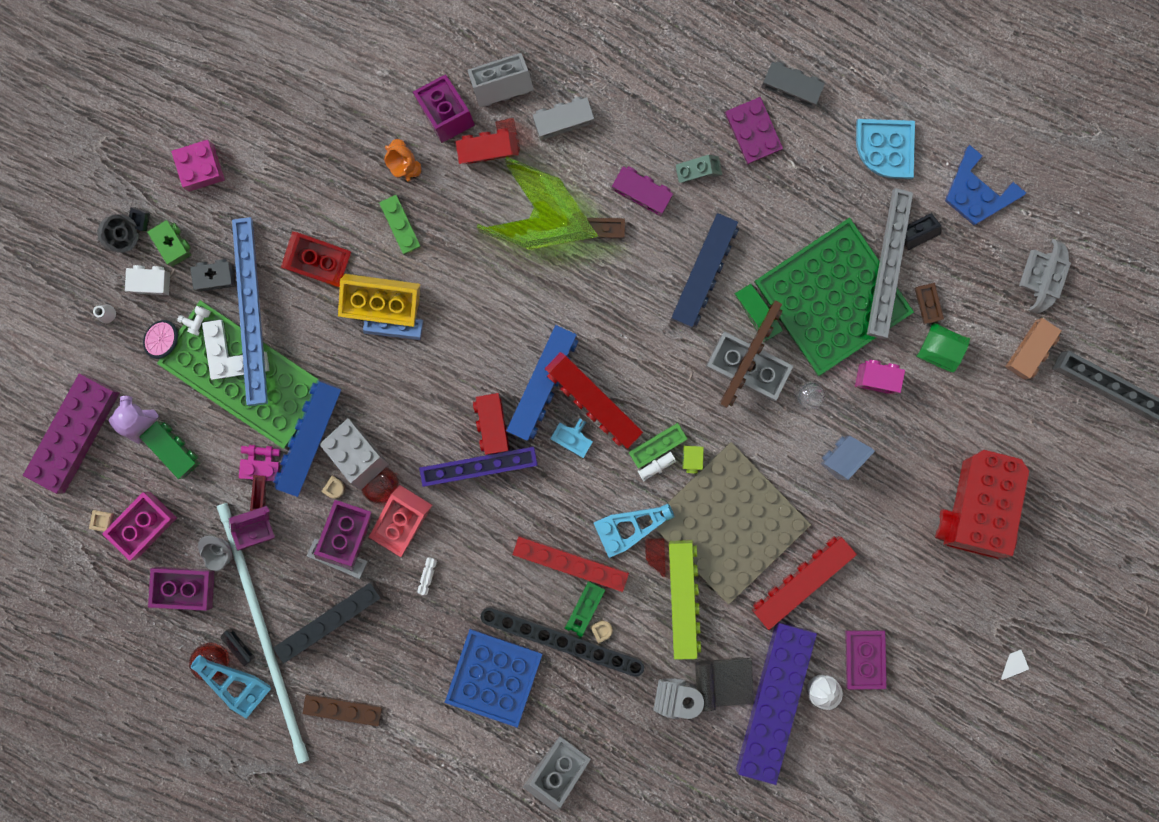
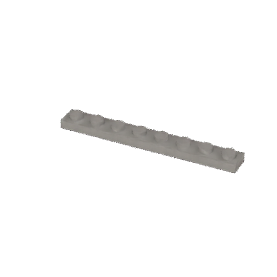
M898 188L892 190L867 335L881 339H887L889 334L913 197L912 192Z

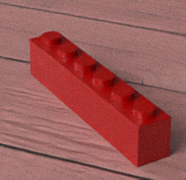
M560 352L545 367V370L549 373L547 377L554 384L558 382L562 386L560 390L567 397L572 395L575 398L573 403L581 410L585 408L588 411L586 415L593 422L597 420L601 424L599 428L604 433L608 434L610 432L614 436L612 440L619 447L623 445L628 449L643 433L566 355Z
M520 535L512 554L621 592L624 590L629 575L628 571Z
M833 536L826 542L827 546L824 549L816 550L811 555L813 558L810 561L801 563L797 567L798 571L796 573L787 575L782 580V585L773 587L768 592V597L764 600L762 598L753 605L754 609L751 611L768 630L857 555L842 537Z

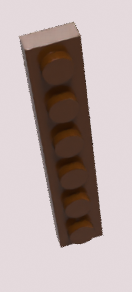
M775 300L772 303L719 403L721 407H732L737 398L734 395L738 388L741 389L746 381L743 378L747 371L750 372L755 364V361H753L755 355L761 353L764 344H762L764 338L770 336L774 328L771 326L774 319L778 320L783 311L780 309L782 306L780 302Z

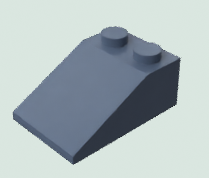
M841 436L836 441L834 450L832 452L828 450L823 455L821 465L836 479L849 480L875 450L852 436H846L845 438Z

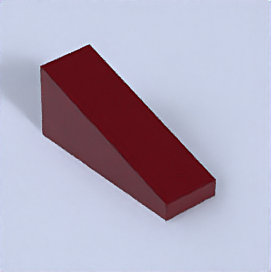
M253 475L250 511L266 506V476Z

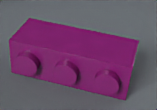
M629 166L621 168L611 188L612 191L660 217L673 196L670 188L665 185L658 186L652 178L638 175L637 171Z

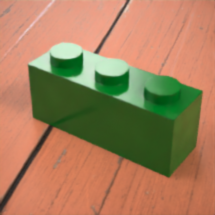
M156 421L140 438L177 479H184L201 464L197 460L198 456L195 452L188 450L184 446L186 443L181 437L175 436L171 432L173 429L168 423Z

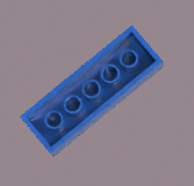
M555 325L506 430L507 432L527 441L530 438H535L538 431L536 425L538 421H543L546 414L544 410L546 403L550 405L554 397L552 390L554 386H559L558 382L554 384L547 377L549 373L545 370V367L560 352L568 357L570 351H575L579 340L576 339L577 334Z

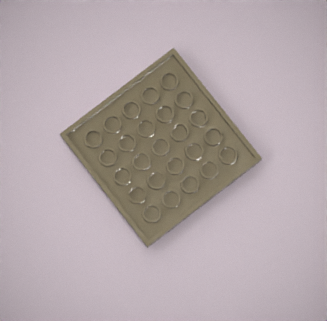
M730 442L668 502L674 513V518L666 520L655 529L668 542L693 540V545H697V557H694V565H698V574L729 605L811 524L744 454Z

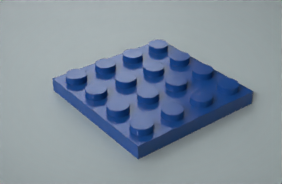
M470 628L444 703L518 728L543 653Z

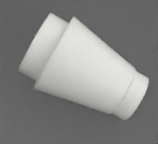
M105 304L96 306L93 309V314L102 323H110L116 317V311L111 305Z

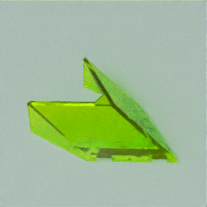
M506 156V166L533 205V211L529 219L488 227L478 224L477 230L479 233L529 250L599 237L560 178Z

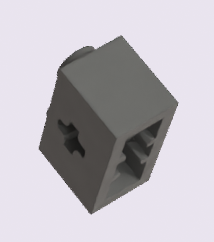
M226 259L215 260L214 264L199 262L196 263V266L190 267L193 290L197 292L236 287L233 264L227 262ZM214 271L216 275H214L213 278H211L210 275H212Z

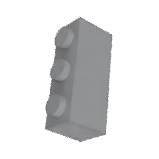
M577 97L571 103H558L552 109L546 110V108L537 110L536 114H533V121L540 141L594 124V116L587 97Z

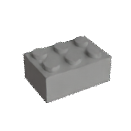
M348 418L319 444L347 480L359 490H362L389 465L362 430Z

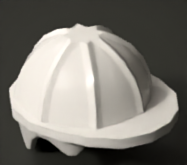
M817 675L807 685L809 699L815 706L831 710L840 704L843 697L842 688L833 677Z

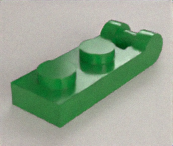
M588 581L564 629L567 631L572 630L577 633V636L582 637L606 589ZM576 618L582 621L581 626L574 623Z

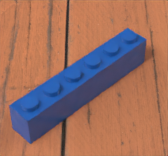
M319 379L316 383H312L309 391L312 395L310 400H306L303 405V417L297 420L295 425L297 432L295 437L291 436L287 446L290 448L289 452L282 457L280 465L283 467L281 472H277L274 477L273 483H275L276 490L296 497L299 496L341 392L339 387Z

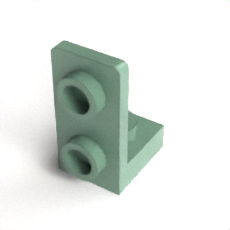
M705 155L676 164L679 183L704 176L717 177L722 175L719 156Z

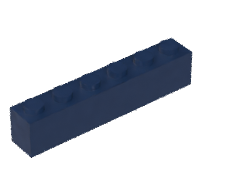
M719 213L716 214L672 314L671 321L690 329L693 325H698L701 318L699 311L701 308L705 309L709 300L706 295L709 290H713L716 284L714 277L716 273L720 274L723 268L722 258L724 255L728 256L732 247L729 245L731 238H736L739 228L736 227L737 221Z

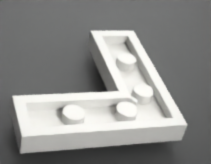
M223 320L203 322L211 380L244 375L243 355L228 356ZM264 352L265 372H266V371H270V370H269V363H268L267 352Z

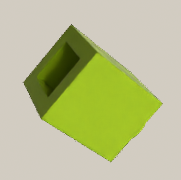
M683 446L682 469H686V473H698V470H703L704 447Z

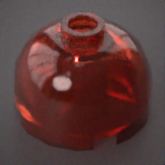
M386 467L361 491L368 501L375 504L387 503L391 494L398 488L399 479L392 469Z
M213 642L199 645L189 658L191 673L201 681H204V679L191 669V665L197 656L201 655L209 661L227 667L230 663L226 649L222 645ZM217 671L215 675L212 677V679L217 680L224 675V673Z

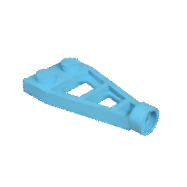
M668 503L656 508L612 514L595 521L594 525L610 558L628 550L663 522L674 518V513ZM650 515L653 523L645 529H641L637 518ZM632 522L635 527V533L628 539H623L617 527L618 523Z
M201 655L197 656L191 665V669L204 679L231 710L246 719L271 690L270 685L256 676L209 661ZM217 671L228 675V678L222 685L217 684L212 679ZM233 681L243 682L247 685L238 697H233L227 691V688Z

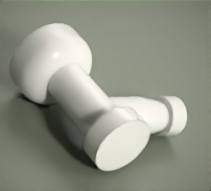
M200 306L195 307L194 311L197 315L194 321L182 315L177 320L179 323L189 327L188 332L197 336L200 333L198 330L203 319L209 317L211 311Z

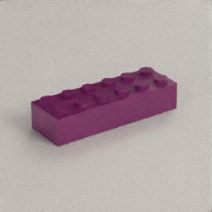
M79 373L22 476L55 494L65 493L120 392L86 374Z

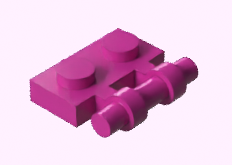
M256 445L241 446V453L248 454V460L240 459L239 478L253 479V475L266 476V481H273L276 473L280 470V462H273V456L280 457L281 449H275L273 446H266V448L256 447ZM256 455H265V461L256 460Z

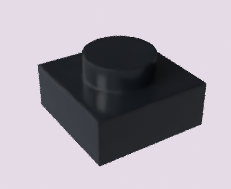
M130 207L129 217L136 223L135 229L147 231L150 212Z

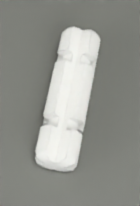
M428 557L426 559V567L420 580L421 585H419L417 591L421 595L428 594V586L431 584L434 574L433 568L436 567L437 560Z

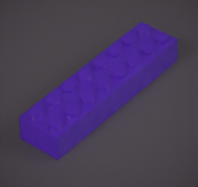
M778 622L774 626L736 767L738 775L774 785L777 784L817 635L814 631L783 622Z

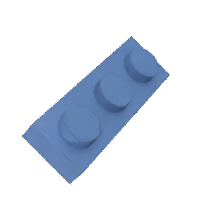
M416 319L414 327L364 320L363 333L421 340L423 320Z

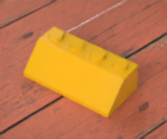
M344 274L340 279L338 317L414 327L421 284Z

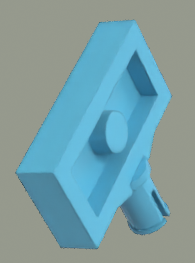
M579 418L575 428L559 423L550 439L584 458L593 442L581 433L587 422L583 421L581 424L582 419Z

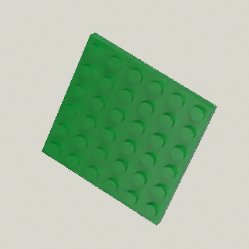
M850 217L754 281L770 306L775 300L782 304L780 309L783 311L779 320L817 376H820L877 338L867 335L880 261ZM898 288L896 289L890 328L914 313Z

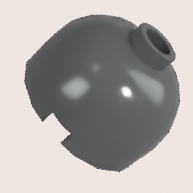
M114 214L104 218L97 229L100 244L106 250L114 253H123L133 249L139 238V233L135 229L136 223L130 217L123 214Z

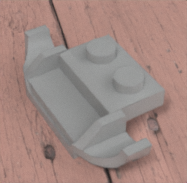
M1055 239L1051 241L1054 244L1052 253L1044 254L1037 250L1030 251L1020 281V287L1035 292L1034 297H1037V300L1030 307L1029 311L1036 314L1045 311L1053 305L1056 299L1060 298L1071 264L1066 246Z

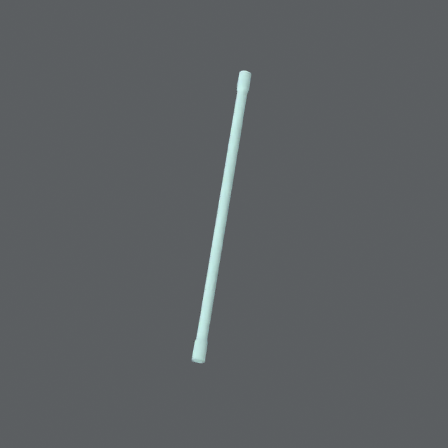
M224 503L218 505L217 510L231 546L293 742V749L298 764L308 761L309 756L300 735L242 550L237 551L229 529L228 518L232 517L229 505Z

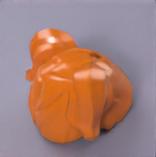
M394 139L389 146H385L388 152L385 155L384 161L395 177L405 176L408 182L411 177L420 175L421 164L415 161L413 153L406 147L403 140Z

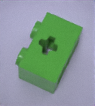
M166 220L147 232L167 265L173 267L192 255L189 251L191 247L186 239L182 240L179 235L181 230L176 223Z

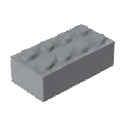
M724 331L705 368L732 380L750 344ZM762 350L759 355H755L753 359L755 364L750 372L747 371L743 378L746 381L743 387L771 401H776L793 365Z

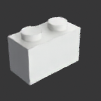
M133 265V269L126 268V292L131 294L169 295L170 272L165 271L164 267L152 266V269H145V266Z

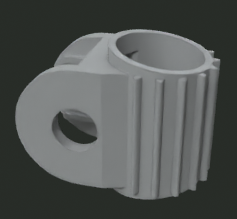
M659 679L653 709L656 713L679 720V718H695L702 712L704 699L696 686L686 683V680ZM685 698H692L689 704H683Z

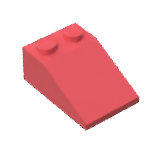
M399 485L388 499L369 538L402 557L425 520L432 504Z

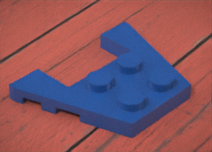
M969 145L965 149V154L959 164V169L953 179L945 202L971 224L975 225L1021 198L1026 192L1012 182L1001 196L995 193L970 171L982 158V155Z

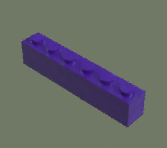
M535 447L420 467L419 470L422 486L425 487L538 466Z

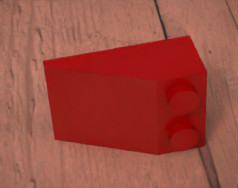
M292 231L280 268L340 287V279L344 275L351 251Z

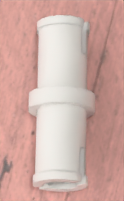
M669 452L658 460H652L651 464L637 472L644 482L653 475L662 473L663 469L676 463V460L672 453Z

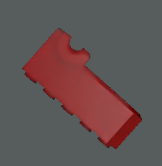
M982 450L965 459L962 463L953 512L944 509L940 511V524L935 538L944 540L943 545L996 559L1013 556L1017 544L1019 522L1029 470L1023 460L988 450Z

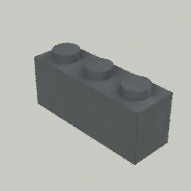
M772 62L761 88L814 109L825 83L821 82L822 80L818 77L804 75V72L801 70L789 69L784 63Z

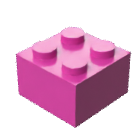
M209 140L171 151L182 187L188 192L225 181L214 144Z
M869 360L859 364L855 387L891 395L901 393L905 370L900 369V365L890 363L888 365H880L881 361Z

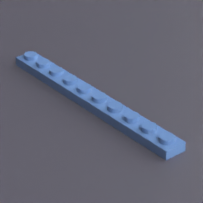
M249 217L233 219L232 227L247 406L268 404L254 228L253 219Z

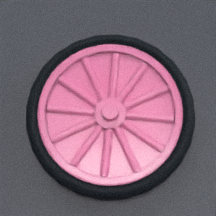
M167 320L153 323L147 329L143 338V347L146 354L154 359L168 356L175 349L178 342L176 326Z

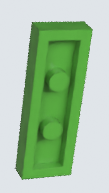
M397 195L379 202L403 255L420 248L418 239Z
M676 423L628 453L639 469L687 440V437L679 424Z

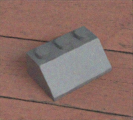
M522 53L467 70L479 108L490 106L498 101L509 100L517 95H525L534 90Z

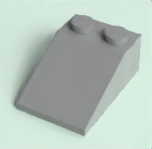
M560 736L534 769L523 788L553 811L559 809L591 759Z

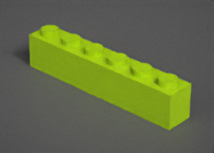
M693 540L669 542L674 659H697L698 653H701V641H697V634H700V622H696V615H700L699 603L695 601V596L699 595V585L695 584L694 576H698V565H694V557H697V545H693Z

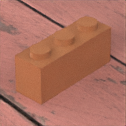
M1043 318L1037 319L1005 367L1024 380L1035 377L1039 371V364L1048 358L1050 354L1048 351L1051 346L1057 344L1062 330Z

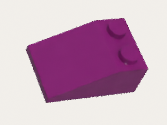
M446 74L413 91L417 102L441 143L475 126L470 111Z

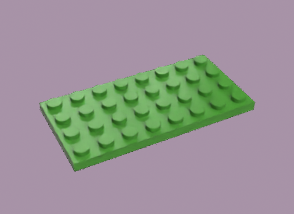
M200 300L196 306L211 311L209 317L204 318L202 323L223 320L228 356L243 355L240 326ZM194 310L188 317V319L193 321L197 315ZM201 323L198 330L200 333L197 336L188 332L189 327L183 324L178 332V342L175 349L168 356L159 359L157 364L281 448L286 449L291 436L294 437L297 432L295 429L297 420L303 417V405L306 400H310L312 395L309 393L313 382L316 383L318 378L263 342L264 352H267L270 370L265 372L268 404L247 406L244 375L211 380L203 325Z

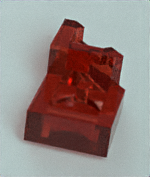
M664 538L645 539V558L648 564L655 568L662 577H666Z

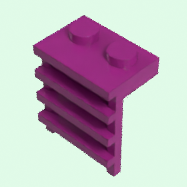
M267 506L228 518L229 529L237 551L275 539L269 522L270 511Z

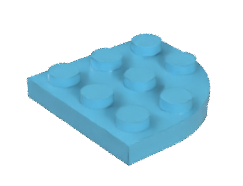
M857 119L856 146L865 166L882 177L913 179L915 121Z

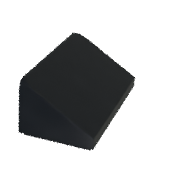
M932 213L908 224L904 243L906 248L911 250L939 236L942 233L941 224Z
M233 629L226 630L220 636L243 666H246L255 658Z

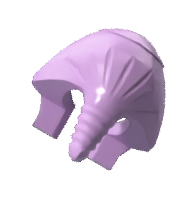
M121 396L120 406L109 418V423L118 434L140 444L142 441L140 438L141 434L159 416L155 410H141L139 406L132 403L131 396Z

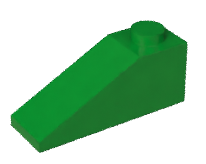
M749 284L734 294L754 328L758 331L769 308L752 284ZM774 319L771 325L774 328L770 336L764 338L763 343L783 331L777 320Z

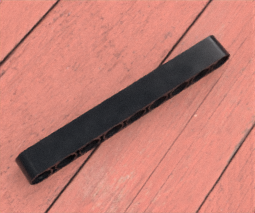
M494 606L485 607L481 613L480 618L484 624L630 676L638 677L644 672L643 661L631 654ZM492 611L495 614V618L487 620L485 612ZM510 617L513 620V625L510 627L505 626L503 619ZM522 624H529L531 631L529 633L522 632ZM547 630L550 636L547 639H541L539 632ZM561 636L568 639V643L564 646L557 643V639ZM584 643L586 645L585 651L578 652L575 649L576 644ZM601 649L604 651V656L596 658L593 655L594 651ZM614 656L622 657L623 660L619 665L612 663ZM633 662L640 663L641 667L638 671L630 669V665Z

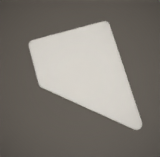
M1022 650L1009 654L1001 677L1002 680L1029 670Z

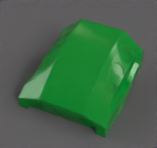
M932 323L916 358L954 373L967 351L970 338Z

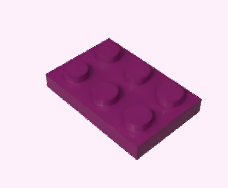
M761 97L725 111L727 120L747 165L783 149Z
M845 630L846 688L848 690L886 689L885 630Z

